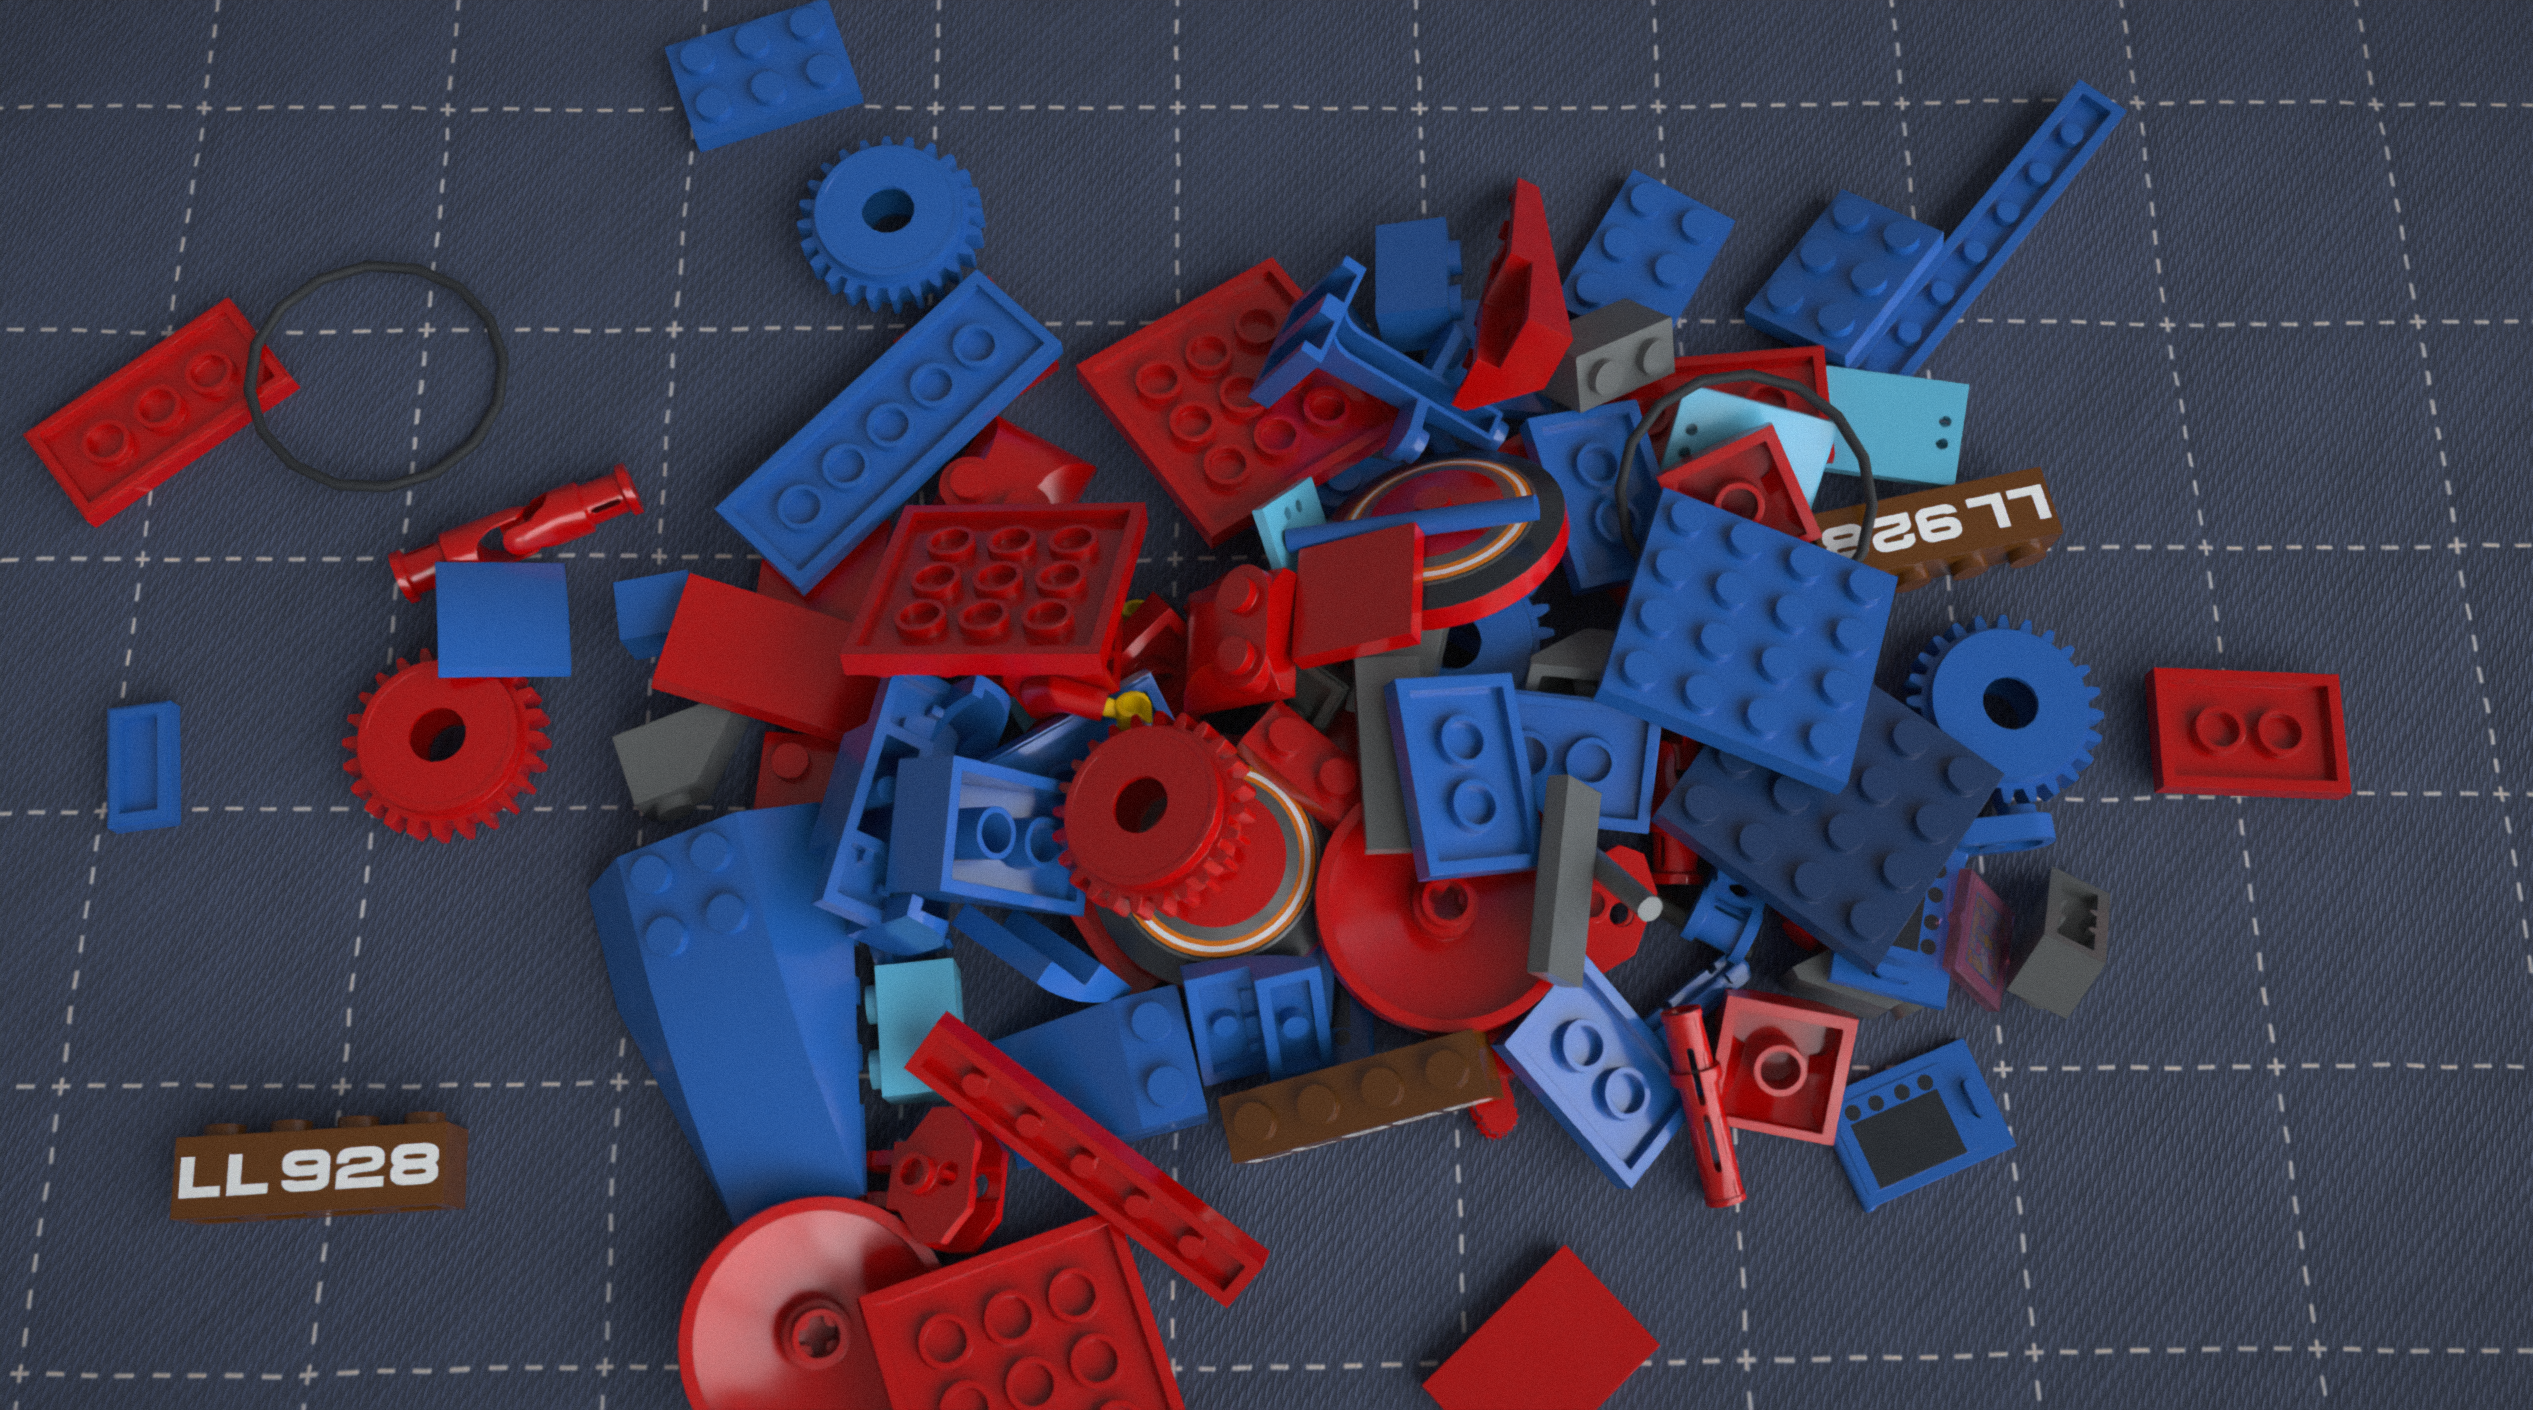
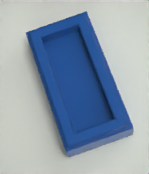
M170 700L107 709V829L121 834L180 826V706Z

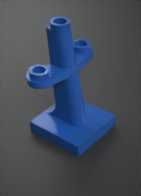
M1347 255L1292 305L1248 394V397L1268 409L1314 369L1318 368L1399 409L1383 452V457L1395 463L1403 460L1408 464H1412L1423 452L1430 437V434L1422 429L1424 422L1480 450L1496 451L1505 440L1509 431V425L1501 420L1504 413L1490 404L1468 411H1463L1451 405L1453 395L1459 386L1441 376L1446 367L1450 370L1454 369L1462 361L1470 348L1471 339L1464 335L1465 327L1455 322L1447 324L1432 343L1422 364H1419L1362 331L1351 321L1347 309L1367 268Z

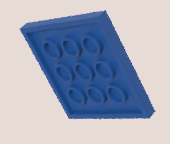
M1663 487L1655 502L1593 701L1838 795L1848 784L1898 577Z

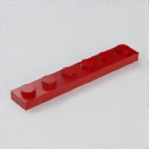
M947 1010L904 1068L1224 1307L1228 1308L1264 1267L1270 1253L1268 1249Z

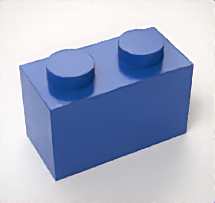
M1446 217L1376 225L1375 315L1382 342L1398 352L1430 349L1438 334L1447 324L1465 320L1463 288L1461 284L1454 285V276L1464 275L1461 240L1450 241Z

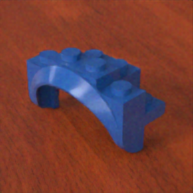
M894 675L881 678L867 723L844 733L807 851L824 858L811 904L849 919L850 923L846 936L900 958L936 949L943 945L949 926L948 913L950 902L928 900L915 894L905 896L885 892L899 759L945 755H957L977 760L996 750L1007 723L1012 703L1009 695L988 678L982 675H972L954 685L932 675Z

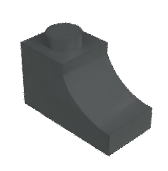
M2051 866L2039 884L2031 916L2016 948L2011 954L2006 990L2018 995L2023 1002L2034 1008L2047 1009L2067 1019L2106 965L2110 893Z

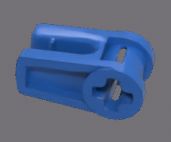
M1712 865L1703 887L1683 922L1679 937L1689 942L1695 937L1727 953L1725 960L1738 966L1746 956L1761 926L1765 902L1744 887L1736 895L1730 890L1729 884L1716 883Z

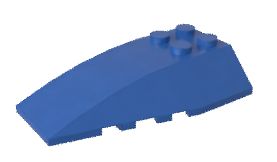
M821 802L731 813L616 857L588 889L617 1009L734 1227L752 1214L785 1200L818 1195L857 1199L867 1195L868 1192L865 1106L860 1104L859 1072L863 1071L862 1044H858L856 1006L861 1005L860 978L855 976L854 946H859V941L846 936L850 923L849 919L811 904L824 858L808 852L807 849L822 805Z

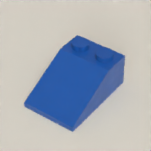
M957 755L899 759L885 892L905 896L915 894L921 898L933 901L959 904L968 903L985 907L1084 917L1086 893L1072 885L1069 881L1073 872L1060 865L1057 859L1067 849L1053 841L1052 838L1054 832L1065 827L1064 822L1052 815L1053 808L1065 805L1067 795L1059 790L1060 783L1065 781Z
M1176 984L1113 999L1109 1002L1092 1006L990 1042L1124 1143L1209 1122L1208 1110ZM1013 1150L1018 1171L1036 1167Z

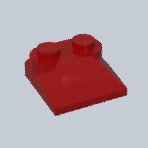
M997 415L979 432L964 455L951 462L944 469L939 480V492L931 505L1078 503L1096 474L1097 468L1095 465Z
M1771 422L1730 436L1677 461L1655 474L1661 489L1666 487L1808 543L1823 537Z
M1241 565L1230 571L1220 584L1189 594L1184 673L1185 714L1196 716L1295 697L1296 663L1291 659L1297 574L1285 567L1264 571L1254 565Z
M1725 989L1723 1000L1715 1014L1716 1036L1712 1058L1720 1061L1723 1076L1718 1080L1728 1125L1730 1127L1833 1146L1859 1023L1855 1013L1813 1000L1753 989ZM1705 1115L1703 1117L1704 1122L1711 1123L1709 1116Z

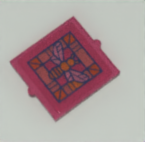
M1959 869L1953 908L1948 914L1950 925L1942 968L1987 1012H1999L2006 969H2009L2010 965L2009 951L2015 914L1973 869Z

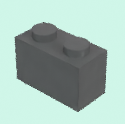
M1624 298L1569 321L1573 341L1545 389L1536 391V393L1582 413L1674 373L1672 317Z

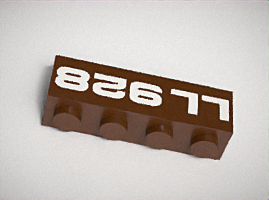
M2039 466L1878 500V509L1868 553L1862 563L1897 576L1895 592L1905 593L1924 587L1931 582L1932 578L1951 575L1953 580L1960 581L1981 575L1989 569V566L2009 562L2011 568L2030 566L2043 560L2047 556L2046 551L2064 532L2041 467ZM1866 503L1813 514L1823 537L1810 543L1851 558L1857 549Z
M1468 1029L1218 1098L1233 1164H1258L1503 1099L1504 1094L1488 1033Z
M443 1112L404 1114V1124L380 1125V1117L344 1116L337 1119V1128L313 1129L314 1122L310 1120H277L271 1122L270 1132L247 1133V1125L209 1124L203 1127V1136L176 1138L170 1220L194 1225H214L465 1209L469 1130L446 1122V1113Z

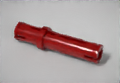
M1679 1005L1660 1012L1661 1022L1664 1023L1673 1068L1668 1072L1670 1083L1673 1088H1679L1690 1141L1704 1189L1705 1205L1711 1208L1736 1205L1744 1201L1747 1196L1742 1186L1732 1142V1134L1718 1080L1723 1076L1721 1063L1712 1058L1701 1015L1703 1013L1701 1005ZM1692 1048L1694 1051L1703 1088V1095L1701 1096L1696 1091L1687 1049ZM1705 1115H1708L1710 1118L1719 1155V1161L1716 1162L1712 1158L1703 1117Z

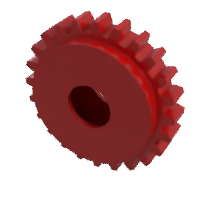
M428 648L421 649L419 664L411 666L404 658H399L396 660L399 673L389 678L387 675L379 672L375 676L377 683L381 686L374 695L367 692L359 694L358 698L366 705L363 715H348L347 721L358 729V735L342 739V746L352 754L357 755V757L345 762L343 768L344 771L354 778H361L350 789L362 800H368L364 806L367 812L377 819L385 817L383 824L397 833L402 832L406 828V833L417 841L423 842L431 830L432 836L442 844H447L450 842L453 829H457L466 839L472 840L475 839L476 835L475 824L481 821L493 830L498 829L500 826L496 813L505 808L507 811L517 815L521 811L518 803L514 800L518 793L521 791L525 794L534 795L537 791L536 787L528 780L530 773L546 772L548 768L536 756L537 751L552 748V741L544 733L537 731L551 723L549 716L542 709L536 708L543 701L541 696L532 686L526 687L529 682L526 677L438 678V660ZM466 726V737L462 747L453 756L443 761L431 762L430 749L434 740L443 731L451 727Z
M1156 711L1152 725L1147 724L1139 714L1132 715L1131 729L1122 731L1115 724H1112L1108 727L1109 739L1102 744L1093 739L1087 744L1091 754L1084 762L1074 759L1070 764L1074 771H1076L1072 782L1060 783L1059 790L1067 795L1065 805L1053 808L1052 814L1064 822L1065 825L1064 828L1054 832L1052 838L1053 841L1067 849L1057 859L1060 865L1073 872L1069 878L1072 885L1085 892V897L1102 908L1107 906L1108 909L1124 918L1132 912L1144 921L1151 920L1155 907L1169 918L1176 917L1177 901L1183 900L1194 909L1200 906L1198 892L1206 886L1218 893L1222 887L1217 876L1223 869L1236 872L1240 867L1232 858L1236 847H1250L1251 841L1241 833L1242 825L1256 822L1257 815L1243 804V802L1256 796V789L1245 779H1242L1250 772V769L1245 762L1235 755L1238 751L1236 747L1223 735L1220 736L1205 721L1198 724L1185 713H1180L1174 721L1164 711ZM1167 798V808L1162 819L1153 828L1140 832L1141 820L1145 811L1154 802Z

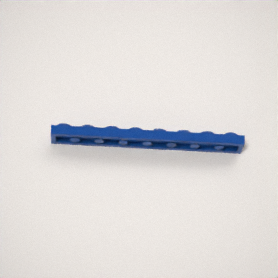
M2079 79L1943 244V248L1848 368L1913 377L2111 134L2127 110Z

